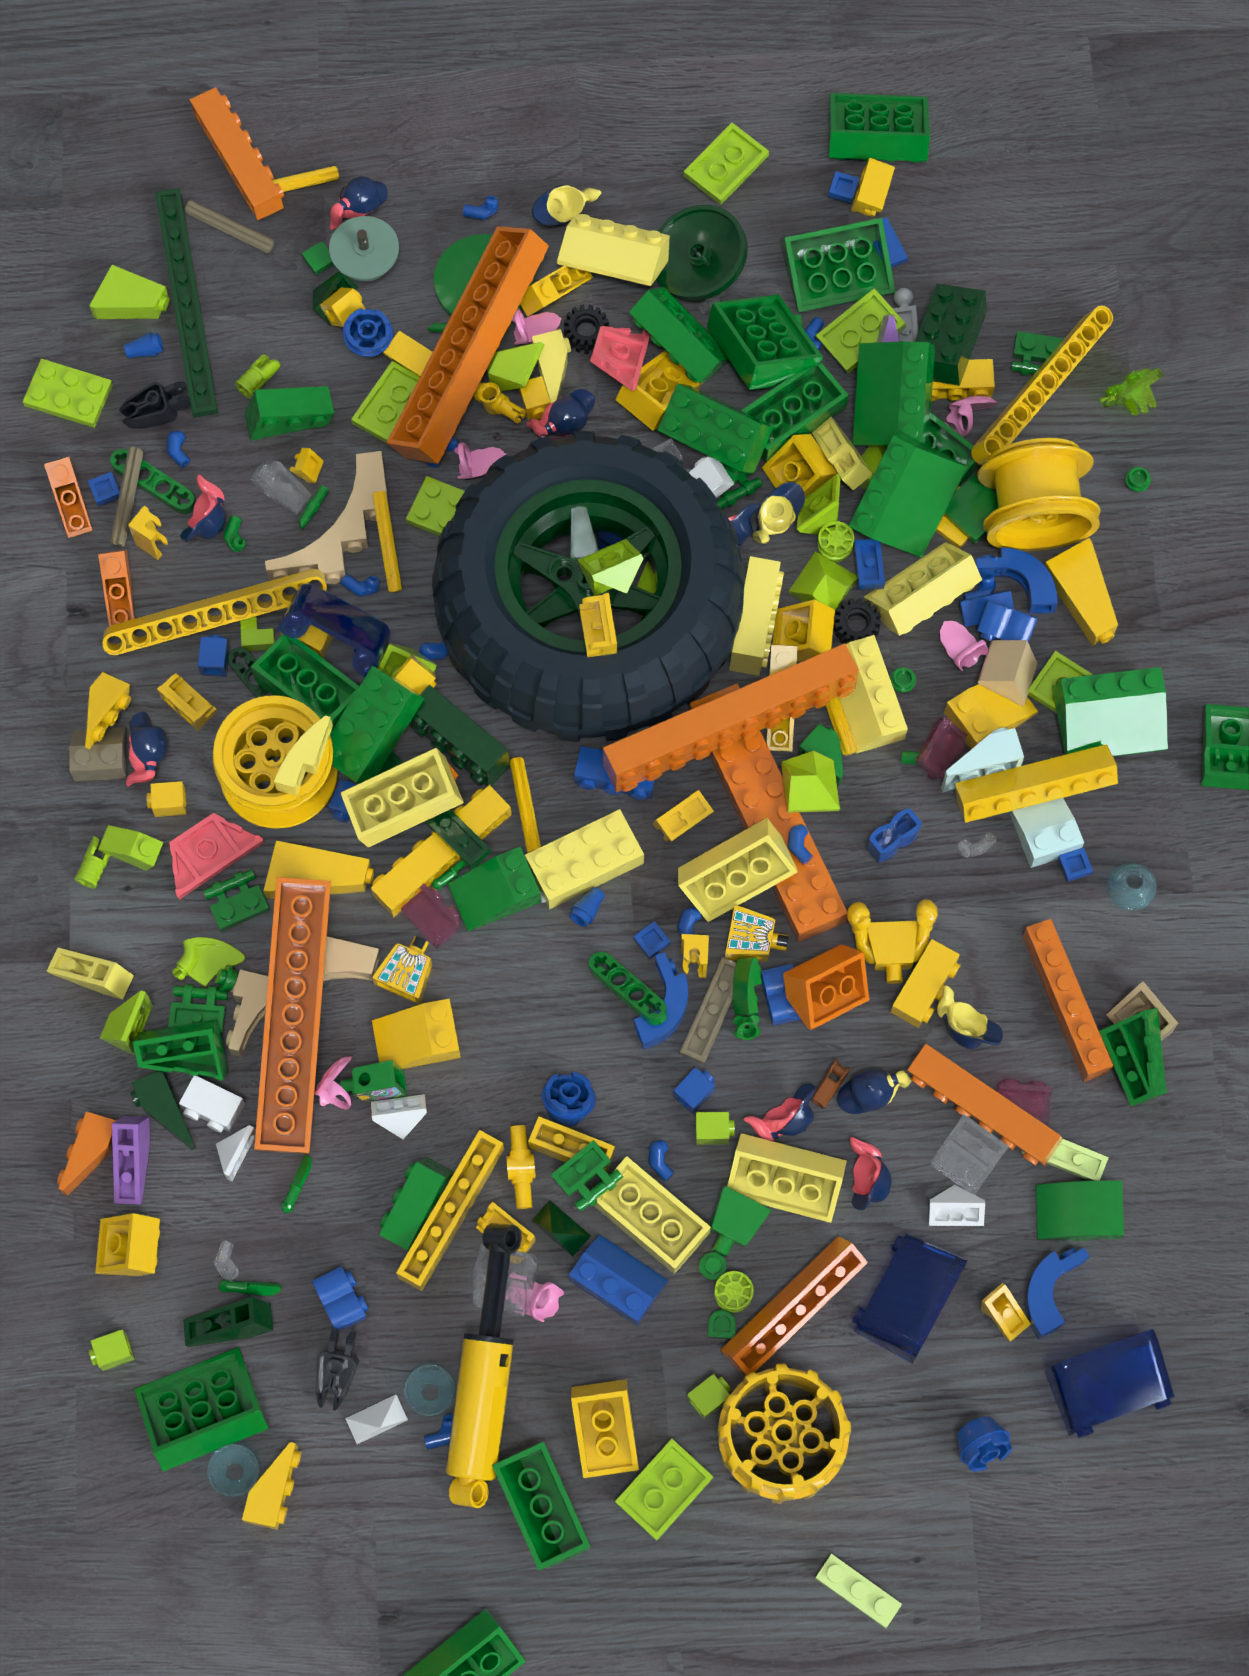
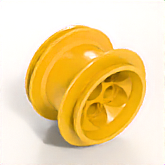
M1036 438L1019 441L1004 446L992 453L977 474L979 482L987 488L996 490L998 509L990 513L983 523L984 530L987 532L988 542L1000 549L1012 548L1023 552H1032L1068 546L1094 534L1100 526V507L1094 501L1081 497L1079 478L1087 474L1093 467L1094 459L1092 455L1081 449L1076 443L1060 438Z
M275 695L249 700L238 706L225 718L216 734L213 748V765L222 792L230 807L240 817L252 824L273 829L299 825L318 814L328 803L334 792L338 770L332 766L333 746L330 736L316 775L305 772L297 796L276 790L274 784L279 768L291 748L312 725L320 720L319 716L305 704L289 697ZM282 737L292 738V741L282 743L281 739ZM267 740L264 745L257 746L260 742ZM272 756L276 758L281 756L277 762H275L274 760L268 761V759ZM247 761L255 762L252 768H243L244 763ZM263 781L270 782L269 787L266 789L257 788L259 783Z

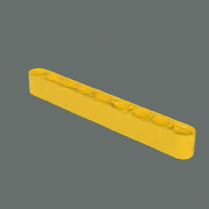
M1098 306L1080 319L975 443L971 454L976 463L984 465L992 453L1011 444L1112 324L1113 315L1109 308Z
M310 569L107 627L104 631L103 648L108 654L119 655L315 600L326 593V577L322 571ZM311 580H319L322 583L317 588H312L308 585ZM286 587H294L297 590L292 595H287L283 592ZM261 594H269L272 597L268 602H262L258 599ZM236 601H243L246 603V606L243 609H237L233 604ZM211 608H218L221 610V614L212 616L208 611ZM186 615H193L197 620L193 623H187L183 618ZM161 622H168L172 627L168 630H162L158 625ZM142 629L147 634L143 637H137L133 634V631ZM117 636L121 639V642L112 644L108 641V638Z

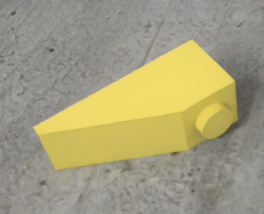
M561 329L532 336V343L542 342L544 344L537 360V366L540 376H543L551 403L560 398L568 364L567 353L571 352L568 337L563 338Z
M57 948L47 969V972L103 995L122 1000L134 975L116 962L62 948Z

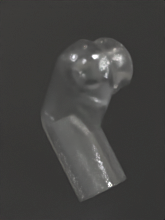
M726 290L702 302L699 305V311L702 314L710 313L712 303L722 302V298L726 296Z
M987 833L973 845L969 839L962 840L958 843L957 848L961 851L960 854L967 858L984 854L997 840L992 833Z
M221 1241L214 1266L224 1280L233 1281L239 1275V1268L230 1259L234 1244Z

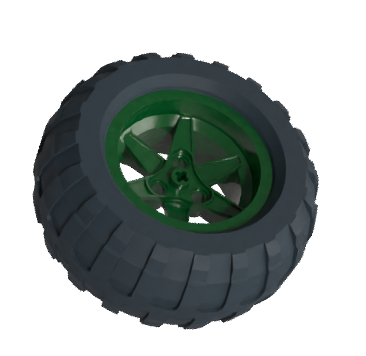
M594 431L575 432V437L560 438L552 441L549 437L537 439L530 442L528 449L520 451L513 456L510 455L508 457L504 455L496 460L489 467L487 475L476 485L471 484L465 490L455 506L456 511L453 518L447 522L442 530L437 545V558L432 575V590L438 629L446 646L450 661L457 672L474 688V693L494 710L498 708L510 715L513 722L527 730L535 732L536 729H541L558 734L561 740L577 742L580 741V737L594 738L606 736V741L625 738L627 732L638 730L645 726L652 727L670 719L672 713L685 703L689 705L709 687L711 678L726 663L731 654L741 622L744 604L745 571L738 547V537L731 521L720 510L717 498L700 477L698 479L692 477L684 469L681 461L665 450L663 452H656L651 448L642 446L639 439L631 436L621 435L618 439L595 436ZM597 530L623 537L624 540L627 539L642 554L643 558L646 557L655 575L657 589L656 594L631 585L627 593L612 588L596 595L609 593L611 609L630 610L644 616V618L633 628L616 635L617 653L587 657L585 640L566 638L552 633L544 627L556 619L575 612L578 613L581 620L579 605L583 604V598L592 597L594 594L577 560L598 551L594 533H597ZM571 534L570 558L540 549L555 539ZM525 572L546 578L555 588L554 591L530 610L527 609L521 594V584ZM561 575H568L571 577L568 581H561L558 579Z

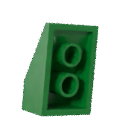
M521 846L493 857L448 883L468 932L542 902L541 892Z

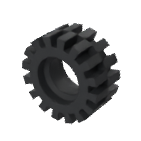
M583 304L580 305V310L574 307L572 314L568 312L566 315L567 319L564 320L565 338L568 337L571 349L576 347V352L578 353L581 352V349H584V354H589V349H592L593 352L600 326L609 327V321L606 319L605 312L601 313L599 307L593 310V305L589 304L588 309H585ZM581 323H592L595 325L596 331L590 336H583L577 332V327Z
M852 598L849 599L848 603L844 601L841 604V608L838 607L836 610L833 630L835 631L836 638H841L840 642L842 644L875 635V638L878 636L881 615L880 612H877L875 605L870 606L871 602L869 600L863 603L862 598H858L857 602H854ZM854 615L862 616L867 622V627L862 631H853L848 627L847 620Z

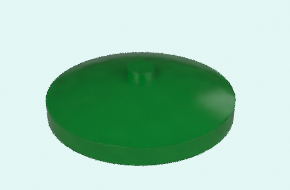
M476 234L462 238L449 246L439 258L434 272L435 294L439 304L450 317L493 236L492 234ZM534 278L532 282L529 284V286L534 284ZM519 305L517 309H520L522 312L523 308Z

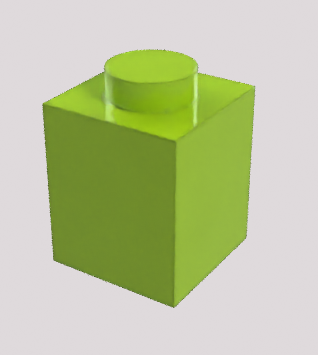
M696 1112V1145H729V1136H734L735 1134L734 1120H729V1112Z
M123 1329L91 1340L93 1347L89 1350L91 1361L94 1366L98 1364L102 1371L135 1360L127 1333Z
M712 1374L688 1393L687 1399L702 1419L705 1420L724 1405L727 1396L730 1395L728 1392L731 1391V1388L722 1377L717 1379Z

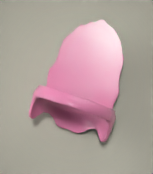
M517 309L511 320L516 324L514 331L516 342L514 344L532 343V336L556 331L560 326L561 317L555 313L544 312L524 318L521 310Z
M987 396L966 397L950 403L949 408L951 412L947 415L946 421L953 423L960 434L967 436L973 426L972 410L990 408L998 405V403L993 398ZM962 415L966 416L968 420L966 431L963 428Z
M461 442L454 449V452L459 455L460 460L459 473L461 475L457 478L472 479L487 475L489 467L496 460L507 454L500 448L495 447L477 449L470 452L467 444Z
M955 621L943 622L940 630L941 643L946 649L947 654L954 661V664L961 671H963L962 666L969 668L978 662L980 655H987L988 647L984 640L977 642L975 637L963 625Z
M352 1056L340 1058L324 1073L315 1089V1095H319L321 1106L331 1103L344 1110L351 1107L350 1096L333 1080L353 1058ZM336 1095H342L346 1099V1102H343L340 1099H338Z
M533 1280L516 1281L510 1285L509 1291L513 1304L523 1310L525 1314L532 1316L540 1322H544V1319L555 1315L559 1309V1297L564 1295V1291L552 1282L539 1284Z

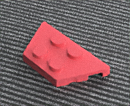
M600 326L590 362L630 390L635 391L650 333L646 329L643 330L642 334L630 333V328Z
M212 813L170 841L175 891L178 899H182L264 844L263 839L258 835L255 836L243 830V827L235 823H229L225 818Z

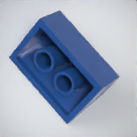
M601 1235L587 1248L569 1274L570 1282L637 1327L668 1282L666 1278Z

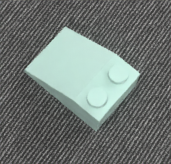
M999 728L994 730L992 734H989L946 770L941 786L942 793L955 790V783L1020 767L1024 755L1016 729L1007 730V728Z
M1063 798L1009 811L1030 868L1058 860L1059 855L1083 847L1084 841L1076 820Z

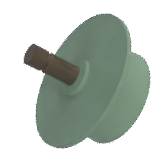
M371 216L351 218L342 223L332 234L329 243L330 258L334 266L342 274L358 281H373L383 276L395 264L399 254L398 237L392 227L381 219Z

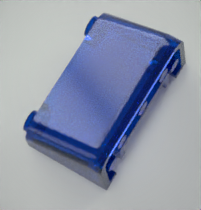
M310 583L303 584L297 589L277 628V631L288 637L299 638L307 632L311 624L354 647L355 654L352 665L354 670L363 677H366L372 666L378 668L390 639V629L383 621Z
M906 1233L904 1238L898 1236L891 1249L896 1252L866 1309L864 1310L860 1307L852 1322L857 1324L854 1329L855 1333L913 1364L968 1260Z
M1154 1329L1063 1360L1050 1366L1045 1372L1069 1436L1077 1434L1078 1438L1094 1433L1093 1427L1100 1423L1147 1406H1155L1156 1410L1172 1405L1171 1400L1175 1398Z

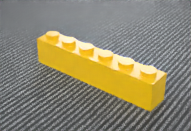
M1106 744L955 783L956 800L966 823L1118 784L1117 764Z
M490 785L484 790L482 788L477 790L466 806L461 805L454 810V813L482 841L512 815L511 807ZM433 831L431 832L432 835L425 841L423 839L418 841L406 858L400 857L392 865L393 869L386 875H379L372 883V896L393 918L429 888L435 878H438L450 866L453 867L461 860Z
M481 1130L478 1131L397 1270L398 1279L421 1292L424 1290L504 1152V1144Z

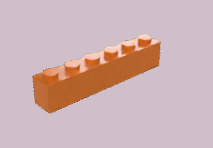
M215 87L189 99L196 119L257 221L283 209L284 206L281 199L285 197L279 183H273V174L268 165L263 166L261 163L263 159L258 148H252V140L247 130H241V121L236 112L231 113L229 110L231 105L226 95L221 96Z
M1048 919L1026 927L1022 937L1083 1082L1108 1074L1113 1067L1112 1061L1052 920Z
M927 1044L924 1045L907 1070L912 1075L910 1080L922 1089L928 1086L935 1092L932 1095L942 1103L946 1104L950 1101L956 1105L955 1111L967 1120L970 1116L979 1121L977 1126L989 1135L995 1132L1001 1136L1000 1142L1009 1149L1014 1150L1017 1147L1023 1151L1022 1157L1034 1166L1038 1162L1045 1166L1063 1140L1062 1136Z
M838 1236L720 1351L734 1368L745 1376L751 1372H756L868 1262L852 1242Z

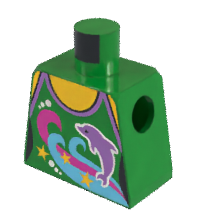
M393 1060L353 1068V1078L340 1080V1086L348 1095L355 1094L363 1102L407 1097L405 1071Z

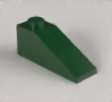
M157 1071L132 1082L135 1091L130 1094L136 1107L141 1106L147 1115L190 1150L195 1149L194 1141L164 1072Z
M249 1297L183 1320L185 1346L187 1347L248 1339L273 1331L271 1304L255 1297Z

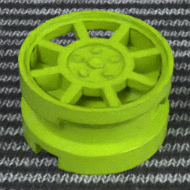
M832 521L825 524L818 535L817 549L819 554L833 562L844 561L853 550L854 533L847 524L840 521Z
M730 1271L723 1274L717 1280L714 1290L717 1305L722 1310H727L730 1313L744 1311L752 1301L753 1284L748 1276L741 1272Z

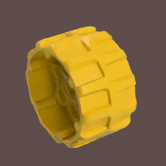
M785 1363L776 1364L772 1369L759 1373H749L734 1391L727 1396L717 1429L719 1449L722 1456L721 1461L724 1468L728 1469L741 1484V1489L748 1494L752 1492L771 1499L772 1503L778 1504L787 1500L808 1499L833 1480L843 1465L851 1434V1422L847 1420L842 1406V1396L838 1390L833 1391L818 1378V1372L811 1369L805 1372L788 1368ZM776 1385L798 1387L812 1394L814 1399L812 1401L799 1400L794 1406L790 1405L788 1397L784 1393L777 1392ZM764 1388L765 1393L769 1394L764 1402V1413L754 1411L746 1417H742L740 1410L737 1409L738 1406L750 1394ZM774 1399L782 1401L784 1410L780 1413L772 1412L769 1408V1402ZM822 1406L826 1408L834 1426L835 1438L830 1443L824 1441L820 1430L811 1427L816 1419L817 1409L822 1408ZM801 1407L809 1409L811 1419L808 1421L799 1420L796 1416V1410ZM752 1419H759L763 1422L764 1429L759 1433H755L749 1429L748 1423ZM738 1425L743 1426L744 1433L748 1438L756 1440L751 1448V1460H745L743 1463L737 1456L731 1438V1429H736ZM780 1427L788 1428L791 1432V1438L787 1441L779 1440L776 1436V1430ZM807 1435L815 1436L818 1440V1446L814 1449H808L803 1443V1438ZM761 1446L767 1447L771 1452V1457L765 1461L758 1459L755 1454L756 1449ZM821 1450L825 1451L826 1457L831 1459L829 1464L819 1474L804 1481L803 1477L798 1475L804 1463L803 1455L814 1456ZM794 1455L798 1460V1466L794 1469L785 1467L783 1464L784 1456ZM776 1462L779 1471L784 1475L790 1476L791 1483L786 1485L771 1483L753 1474L752 1470L755 1466L765 1468Z

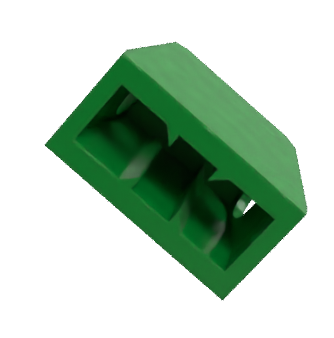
M723 1186L719 1191L709 1224L711 1227L710 1232L718 1235L712 1250L727 1257L733 1244L742 1248L745 1247L767 1218L771 1209L727 1186Z

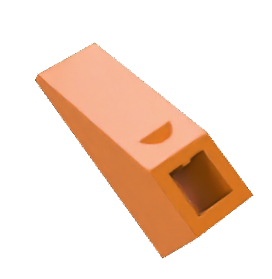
M70 456L44 464L68 538L93 531Z
M127 549L99 553L98 557L109 626L135 619Z
M86 1112L84 1118L79 1119L75 1133L78 1134L74 1144H70L67 1151L66 1159H68L66 1169L60 1171L57 1179L58 1189L62 1194L68 1196L113 1151L112 1123L116 1120Z

